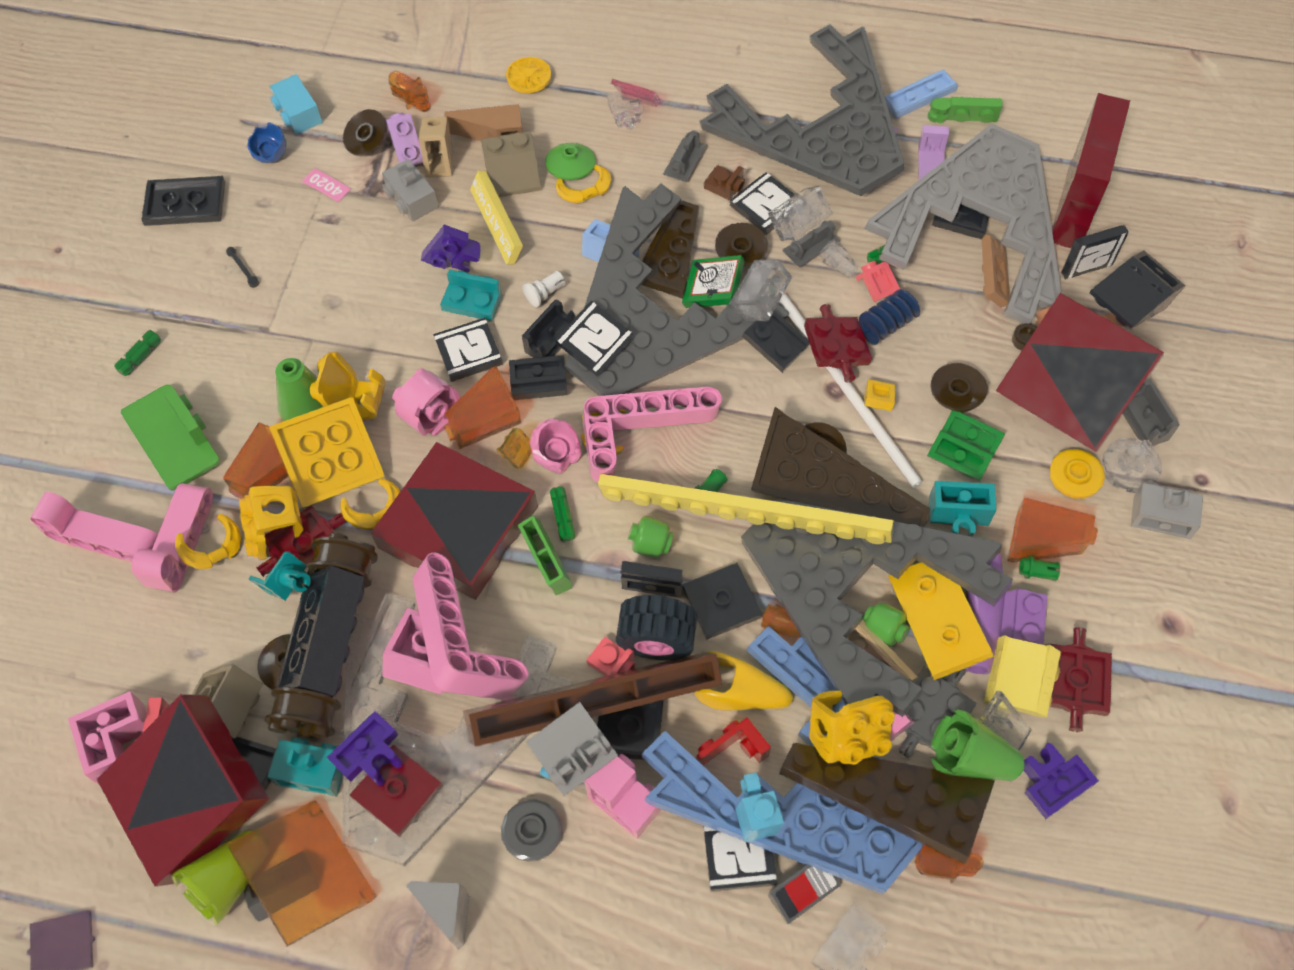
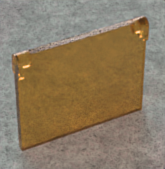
M316 800L229 842L227 845L287 947L357 908L359 909L369 904L377 897Z

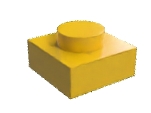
M868 379L865 385L864 406L892 411L895 404V385Z

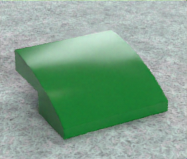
M952 410L927 457L980 482L1005 433L961 412Z

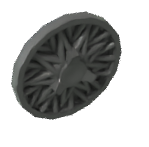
M536 799L523 800L512 806L504 816L501 825V839L507 851L515 858L526 862L540 861L551 855L558 846L562 835L561 820L556 810L548 803Z

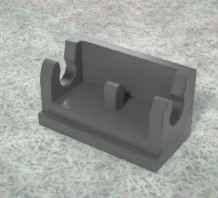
M1151 379L1145 382L1141 390L1136 393L1123 412L1124 417L1144 449L1169 441L1180 425Z

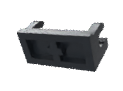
M555 299L522 335L524 352L533 358L555 356L561 350V347L555 343V339L576 317L575 313L570 310L566 314L563 311L562 302Z

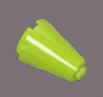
M246 830L180 868L171 877L176 886L182 882L187 887L183 893L186 899L207 920L212 917L213 924L217 925L225 918L269 855L267 847L270 844L259 831L256 830L252 833Z

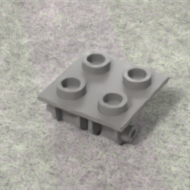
M580 702L526 741L563 796L618 757L615 750Z

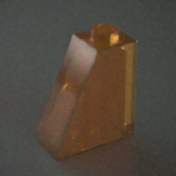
M497 366L491 368L445 413L448 424L444 425V429L449 440H455L459 449H462L521 424L519 409Z
M258 422L223 476L224 481L229 487L228 491L237 498L242 499L244 495H248L251 487L277 486L289 477L268 425Z
M1024 497L1017 510L1007 561L1012 563L1020 562L1022 557H1028V555H1032L1034 559L1039 560L1083 554L1089 544L1094 545L1097 538L1098 528L1094 527L1095 515Z

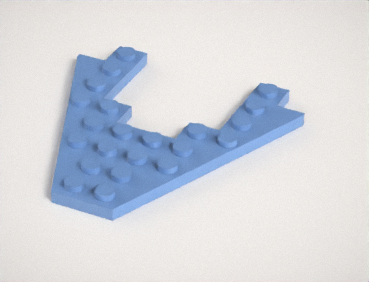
M768 626L747 648L749 654L809 707H811L812 698L826 691H836L802 636L791 646ZM842 699L841 702L833 705V712H839L845 706ZM809 720L799 731L798 736L808 745L814 746L809 739ZM664 731L642 754V758L664 777L646 796L645 801L649 805L744 841L735 811L741 799L745 798L744 794L742 793L737 798L673 737ZM872 756L873 758L881 759L880 756ZM758 775L761 794L774 791L784 825L777 835L749 841L748 843L802 864H808L818 870L880 894H884L924 846V844L799 783H796L785 797H782Z

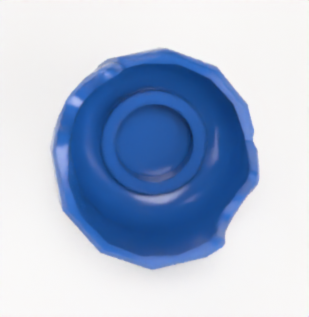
M268 122L266 127H255L253 134L248 138L247 148L255 160L262 163H273L285 154L287 143L280 127Z

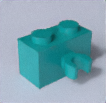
M935 481L929 495L930 523L953 524L951 533L956 534L959 533V528L963 527L967 529L968 536L973 537L976 531L975 525L989 526L996 512L995 484Z
M291 738V741L279 740L267 777L276 786L337 797L343 774L328 760L327 756L338 746L323 743L321 747L311 746L310 742L300 738Z

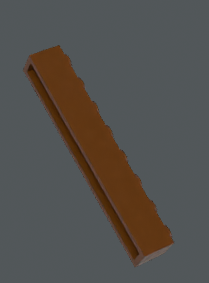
M702 652L465 710L463 714L469 743L474 747L541 731L579 702L590 717L593 718L720 686L723 683L717 655L715 653Z

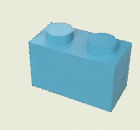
M297 74L270 85L273 94L270 100L276 111L281 110L280 116L286 127L291 126L296 135L323 123L316 103Z

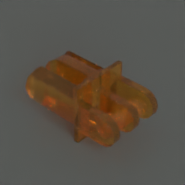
M400 71L390 73L389 84L392 95L404 101L408 110L412 106L422 112H427L431 109L427 87L422 85L420 77L414 80Z
M927 845L921 848L915 858V867L920 874L928 877L949 879L950 883H953L959 876H974L984 864L979 854L970 853L967 862L964 864Z

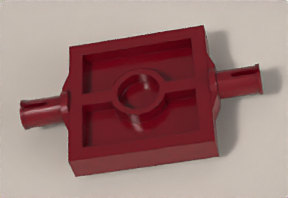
M824 304L819 309L823 318H806L804 323L817 367L840 369L844 381L848 382L849 380V382H852L856 379L852 367L869 366L872 360L870 350L858 318L835 317L831 306Z
M311 505L300 512L303 531L299 537L295 538L293 525L267 533L265 535V543L269 548L271 558L256 566L262 577L271 572L286 551L290 552L305 565L312 562L314 550L311 548L312 541L320 537H329L330 533H335L334 530L345 524L347 521L340 512L327 521Z
M1081 627L1073 628V644L1066 646L1048 644L1061 652L1058 663L1060 674L1058 680L1054 682L1051 707L1070 712L1069 730L1072 732L1075 729V732L1083 731L1084 714L1107 717L1111 711L1112 653L1100 652L1087 647V630L1085 628L1081 629Z

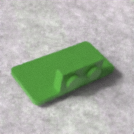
M166 384L124 407L121 410V415L168 489L174 491L179 484H187L218 466L220 459L202 432L206 428L205 424L198 414L192 416L189 410L193 409V406L185 394L179 396L171 385Z

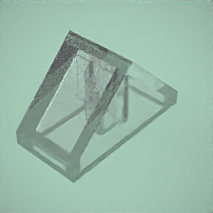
M1002 691L995 692L978 719L1019 751L1032 731Z

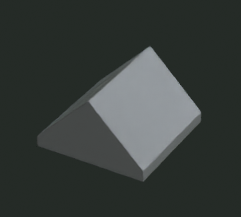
M411 881L406 885L446 937L458 950L463 947L469 895L460 883Z

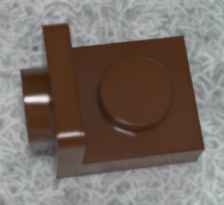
M716 165L704 181V189L730 201L736 192H741L744 187V168L738 166L732 172Z

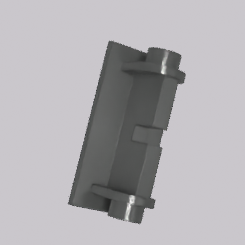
M692 130L685 135V138L683 137L663 175L684 182L688 181L706 148V144L700 143V135L697 131Z
M824 221L820 226L800 239L792 241L782 251L800 268L840 242L833 234L836 226L832 221Z

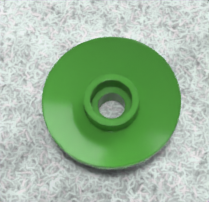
M563 143L555 146L548 152L545 163L547 170L554 177L562 180H578L586 177L593 171L596 159L593 151L585 145Z

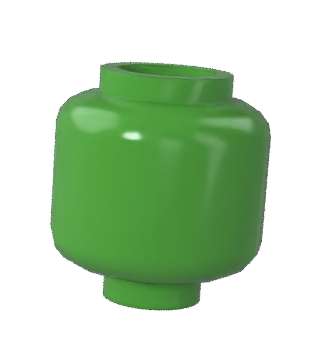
M647 516L642 517L638 524L632 523L628 534V540L632 541V550L637 554L652 559H658L662 554L667 555L673 539V532H670L669 525L666 522Z
M883 602L878 603L876 606H869L862 618L866 626L889 647L894 646L897 642L903 643L910 630V627L906 625V614Z

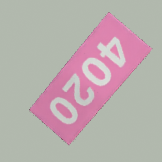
M316 168L302 180L303 183L337 202L351 190V188Z

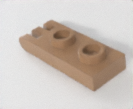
M987 234L982 238V271L985 283L983 291L988 300L993 301L999 307L1007 305L1010 297L1006 248Z

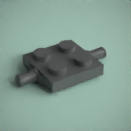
M925 666L918 673L914 683L922 688V695L907 711L914 724L904 731L908 736L900 748H898L901 754L906 750L904 753L905 757L909 758L918 743L931 748L935 730L946 715L952 717L956 714L954 710L957 709L971 713L976 706V702L956 687L965 675L963 669L956 677L954 676L957 672L948 675L946 679L939 678L937 680L933 679L930 670Z

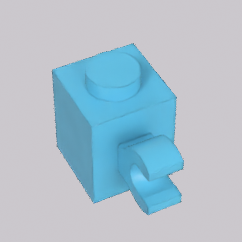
M757 773L743 775L744 780H741L740 784L745 798L741 799L735 811L744 841L749 842L777 835L784 825V821L774 791L761 794Z

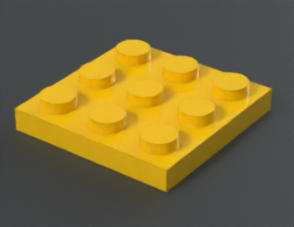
M353 397L269 426L302 509L385 477Z

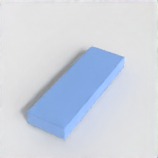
M942 69L885 96L890 114L895 119H898L930 104L935 98L940 99L955 92L958 84Z

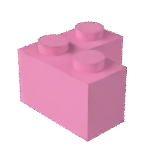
M131 691L68 718L84 775L98 785L99 783L96 779L124 752L122 743L140 736L143 732L146 709L144 703Z
M620 754L584 782L588 798L638 839L662 809L649 805L645 801L646 796L654 787L648 783L644 786L636 779L635 765L626 756Z

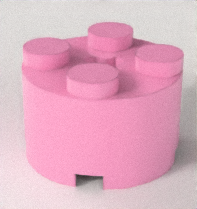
M424 368L417 370L414 376L403 386L398 387L392 397L395 401L396 415L423 436L429 433L434 436L445 430L456 416L453 413L455 404L458 407L460 405L459 392L433 372L427 371Z

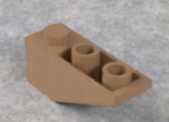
M519 104L444 112L445 117L448 118L451 134L480 142L481 139L523 133Z

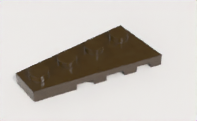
M681 200L679 206L661 224L642 260L643 263L652 269L651 275L642 284L643 286L683 299L699 214L698 205Z

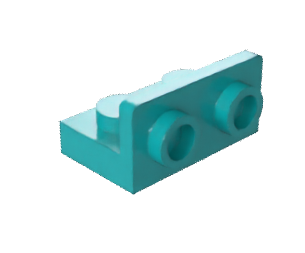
M449 270L447 273L449 284L440 303L441 310L478 319L485 317L487 321L492 322L502 298L499 281L488 276L481 277L465 271Z

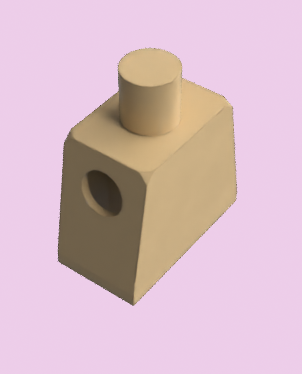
M440 116L423 118L419 132V143L426 177L452 176V141L448 118ZM437 150L441 153L439 158L433 155Z

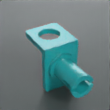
M287 551L283 553L265 580L252 575L249 577V580L263 591L284 601L287 600L293 589L298 592L307 590L301 584L310 585V577L305 573L306 565Z

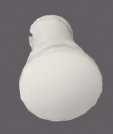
M555 271L541 281L535 280L532 284L525 283L523 285V293L527 301L533 307L538 308L541 305V301L546 300L550 293L565 286V281L559 282L564 278L560 272Z

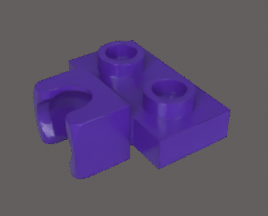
M444 224L422 251L421 261L442 269H446L451 263V267L469 272L470 261H479L480 243L469 239V233Z
M376 711L327 756L328 760L350 782L364 771L378 786H382L385 782L384 778L380 775V768L384 764L390 763L396 768H400L403 764L398 755L388 746L399 734Z
M1047 743L1040 752V756L1045 764L1039 763L1033 756H1028L1024 760V772L1034 783L1033 786L1025 791V794L1045 819H1048L1099 782L1078 755L1065 762V759L1051 743Z

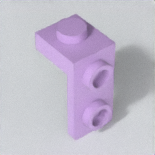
M397 113L390 116V119H386L399 163L409 159L414 166L424 164L411 113Z
M923 125L918 144V181L945 160L944 152L949 136V127Z

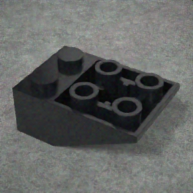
M1142 251L1132 256L1091 289L1089 293L1095 298L1098 305L1107 308L1113 313L1121 325L1132 329L1166 310L1186 285L1146 251Z

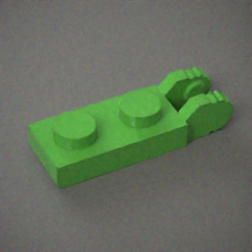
M975 97L935 98L931 101L928 119L937 123H944L946 120H956L958 122L980 121L983 123L998 122L1002 109V99Z

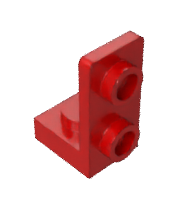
M746 717L740 723L738 720L731 722L722 731L724 734L717 740L709 739L697 749L699 753L696 755V760L704 766L740 739L741 742L739 744L744 753L749 758L754 756L758 763H761L769 757L771 746Z

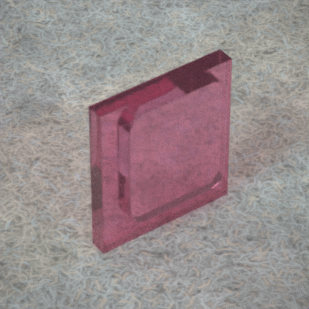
M612 78L611 84L627 99L657 107V104L661 101V98L655 91Z

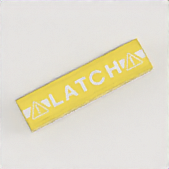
M477 171L470 191L506 265L515 264L523 244L486 171Z

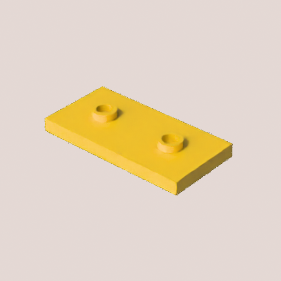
M921 562L910 566L899 579L888 575L934 680L994 657L961 586Z

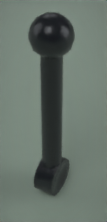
M228 247L226 254L234 259L248 278L249 286L252 288L259 285L258 278L250 274L236 255V249Z

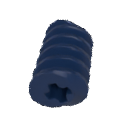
M898 289L893 295L887 296L885 300H881L876 306H872L868 311L860 314L859 323L864 337L872 345H877L880 343V339L884 340L888 337V333L893 334L897 328L901 329L905 323L913 321V316L919 317L920 306L912 294L906 290Z

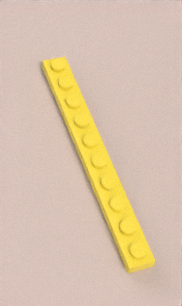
M600 474L598 481L602 495L616 502L623 499L633 501L641 506H648L649 504L660 505L662 508L671 511L685 509L696 515L715 514L726 520H734L735 518L746 519L748 522L756 525L770 523L787 530L795 527L806 529L807 532L812 534H823V532L836 534V536L842 539H853V537L866 539L873 544L891 543L893 537V520L606 474Z

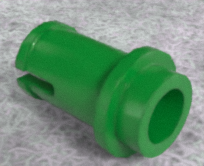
M713 469L705 481L694 489L718 492L728 479L722 471Z
M1032 555L1022 557L1020 560L1019 574L1024 575L1026 579L1032 576L1057 581L1060 571H1056V569H1060L1059 562L1034 559Z

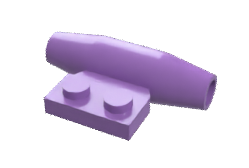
M998 554L990 563V566L1003 573L1002 556ZM1016 589L1006 592L999 602L992 606L967 590L966 599L992 650L993 656H995L998 638L1004 635L1009 638L1044 644L1047 595ZM994 657L967 667L965 670L974 674H989Z

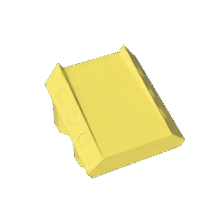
M1006 635L999 637L984 702L1046 718L1052 703L1051 696L1054 682L1058 680L1060 674L1058 663L1061 652L1051 645L1045 646L1009 638Z

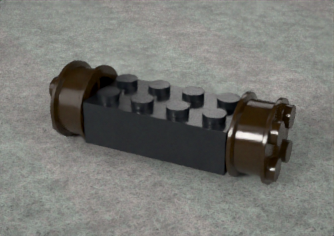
M330 533L329 537L316 538L311 543V548L314 550L312 562L305 566V572L310 577V585L304 584L307 590L301 594L277 688H274L271 692V695L275 698L271 714L266 715L264 719L268 724L267 730L280 734H286L287 731L298 734L297 738L309 742H315L316 738L327 739L335 734V729L331 726L335 711L340 710L342 704L332 697H335V694L341 688L342 676L340 674L342 666L350 653L348 642L350 634L353 633L357 624V617L355 616L357 605L363 599L364 588H368L372 584V579L369 576L371 564L376 563L378 559L373 545L348 540L347 536L340 533Z

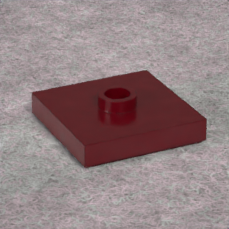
M393 744L390 748L402 760V766L396 768L390 763L384 764L380 768V775L385 780L382 786H378L366 775L349 796L400 838L441 789L443 784Z

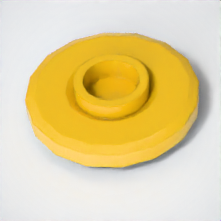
M536 57L520 58L512 62L507 68V83L513 90L519 93L530 94L538 92L550 83V66L545 61Z
M1068 449L1060 452L1052 460L1049 468L1050 480L1054 487L1063 495L1074 499H1085L1095 495L1102 488L1105 480L1104 468L1100 461L1091 453L1080 449Z

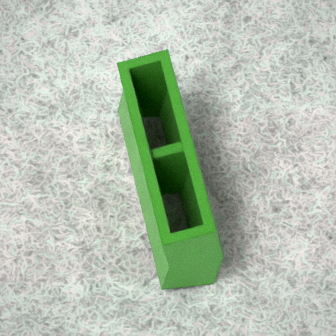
M533 515L518 524L547 585L552 588L555 596L572 589L571 580L541 521ZM536 534H539L545 546L540 551L532 538ZM549 561L554 563L559 573V576L554 579L545 564Z

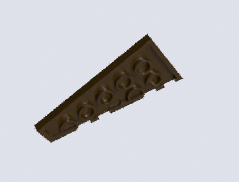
M774 407L751 491L784 500L889 519L905 524H916L920 527L926 526L930 511L929 507L903 490L898 489L877 473L860 464L859 461L784 414L777 407Z
M794 742L779 772L780 775L964 864L970 856L995 780L947 775L936 769L873 757L862 759L855 765L843 764L840 761L827 763L820 756L815 746Z

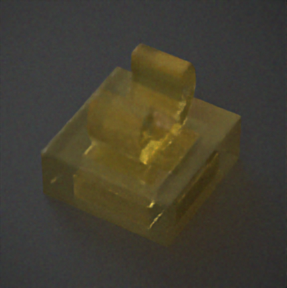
M512 428L509 435L504 437L505 441L501 447H498L496 450L513 467L522 469L532 453L529 443L531 440L521 428Z

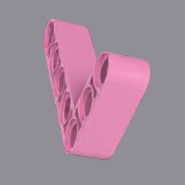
M697 387L589 398L584 404L583 428L591 478L598 482L600 474L615 476L617 457L613 431L713 421L719 413L722 401L720 392L713 387ZM705 402H706V403H710V404H712L713 406H711V407L705 406V405H703L702 403H705ZM675 405H682L685 409H678ZM652 407L658 411L652 412L647 410V408ZM620 410H626V411H629L630 413H628V414H622V413H619V411H620ZM597 412L600 413L601 416L594 417L591 415V413ZM600 437L605 439V441L596 442L594 438ZM606 463L609 465V467L600 468L597 466V464Z
M433 552L429 553L413 575V585L434 684L442 691L499 700L511 699L529 676L527 667L521 661L514 658L470 651L451 564L443 555Z

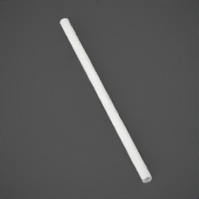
M786 294L781 295L777 301L789 312L788 316L803 337L808 340L804 328V318ZM826 367L912 488L919 486L922 480L869 407L864 406V400L849 380L848 382L844 381L840 369Z

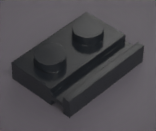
M771 307L746 329L742 335L748 343L782 373L810 344L806 338Z
M564 355L509 360L512 401L568 395Z
M622 561L620 571L622 589L681 598L683 570Z

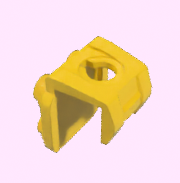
M328 352L323 358H320L317 363L318 378L310 385L311 397L319 401L323 407L353 397L362 421L376 418L386 386L385 378L379 372L370 368L368 378L371 382L358 381L355 370L338 352ZM361 399L360 403H361L364 407H361V406L359 405V403H357V401Z
M251 487L248 495H244V498L239 499L240 518L245 535L247 556H253L258 558V560L266 559L264 532L293 525L295 538L299 537L302 533L303 526L297 496L292 487ZM272 501H279L285 506L284 510L279 514L262 511V508L267 507Z
M840 690L822 692L812 698L809 739L827 763L840 761L843 764L855 765L862 759L876 755L884 756L890 751L892 747L890 740L891 727L895 715L893 713V705L888 699L883 696L871 697L847 704L839 712L835 713L832 711V707L834 704L841 702L842 692Z

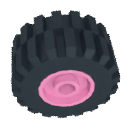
M640 595L628 598L622 602L616 635L617 645L625 651L627 648L632 649L636 656L653 660H674L689 656L694 649L697 611L687 603L667 596Z

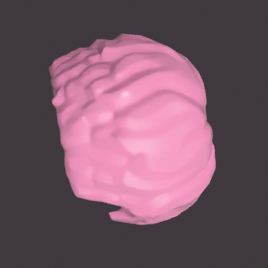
M556 418L548 419L533 429L529 443L533 459L536 463L551 472L561 474L568 468L570 463L575 464L581 456L580 443L576 431L568 422Z

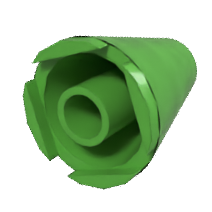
M287 358L282 360L275 370L277 406L282 420L286 421L322 408L321 403L310 395V385L318 377L299 359Z
M959 709L954 710L956 714L952 717L946 715L936 728L931 742V748L936 750V759L931 758L936 770L947 775L1009 782L1016 780L1023 773L1025 767L1023 754L969 712Z

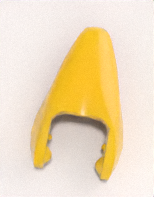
M707 651L717 655L719 665L735 667V674L730 689L725 693L710 689L694 692L696 698L704 705L717 710L735 711L782 709L792 704V692L767 673L733 656L716 651Z

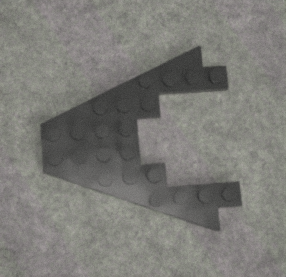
M831 24L810 35V43L846 80L830 89L831 97L840 106L803 128L789 114L766 126L728 84L706 95L708 103L716 112L700 120L702 130L858 196L866 194L904 171L903 157L867 33L863 26L845 37Z
M662 183L645 200L641 199L626 186L622 188L584 306L585 308L590 301H593L634 334L633 339L599 377L570 354L566 362L565 369L598 396L628 394L743 340L742 335L744 331L763 315L769 307L784 320L789 315L786 309L771 299L784 284L786 278L766 263L760 267L736 295L735 303L727 305L716 319L694 302L677 321L637 290L651 275L652 269L634 256V254L681 202V198Z
M779 498L776 500V502L839 511ZM893 521L892 542H884L883 544H873L866 539L853 537V539H842L836 536V534L823 532V534H812L807 532L806 529L795 527L787 530L770 523L762 525L753 524L741 536L744 548L835 690L842 692L844 704L847 705L875 696H883L892 703L893 711L901 717L907 713L922 695V688L847 639L862 621V614L843 603L841 599L873 564L899 579L911 564L918 560L992 606L999 602L1012 586L1013 581L1012 578L990 566V563L1001 552V543L920 527L916 524Z

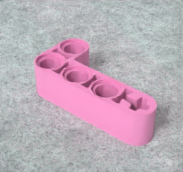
M185 483L177 486L152 550L138 549L132 560V572L145 587L170 592H177L180 589L189 565L185 564L177 554L175 548L176 535L182 533L186 545L195 550L213 502L211 488Z
M44 492L30 517V520L43 534L55 541L132 562L138 549L152 550L158 536L155 532L144 527L75 509L68 500L52 492Z

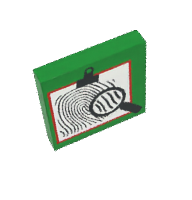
M742 255L693 260L682 300L684 307L690 308L694 302L700 307L734 304L745 262Z

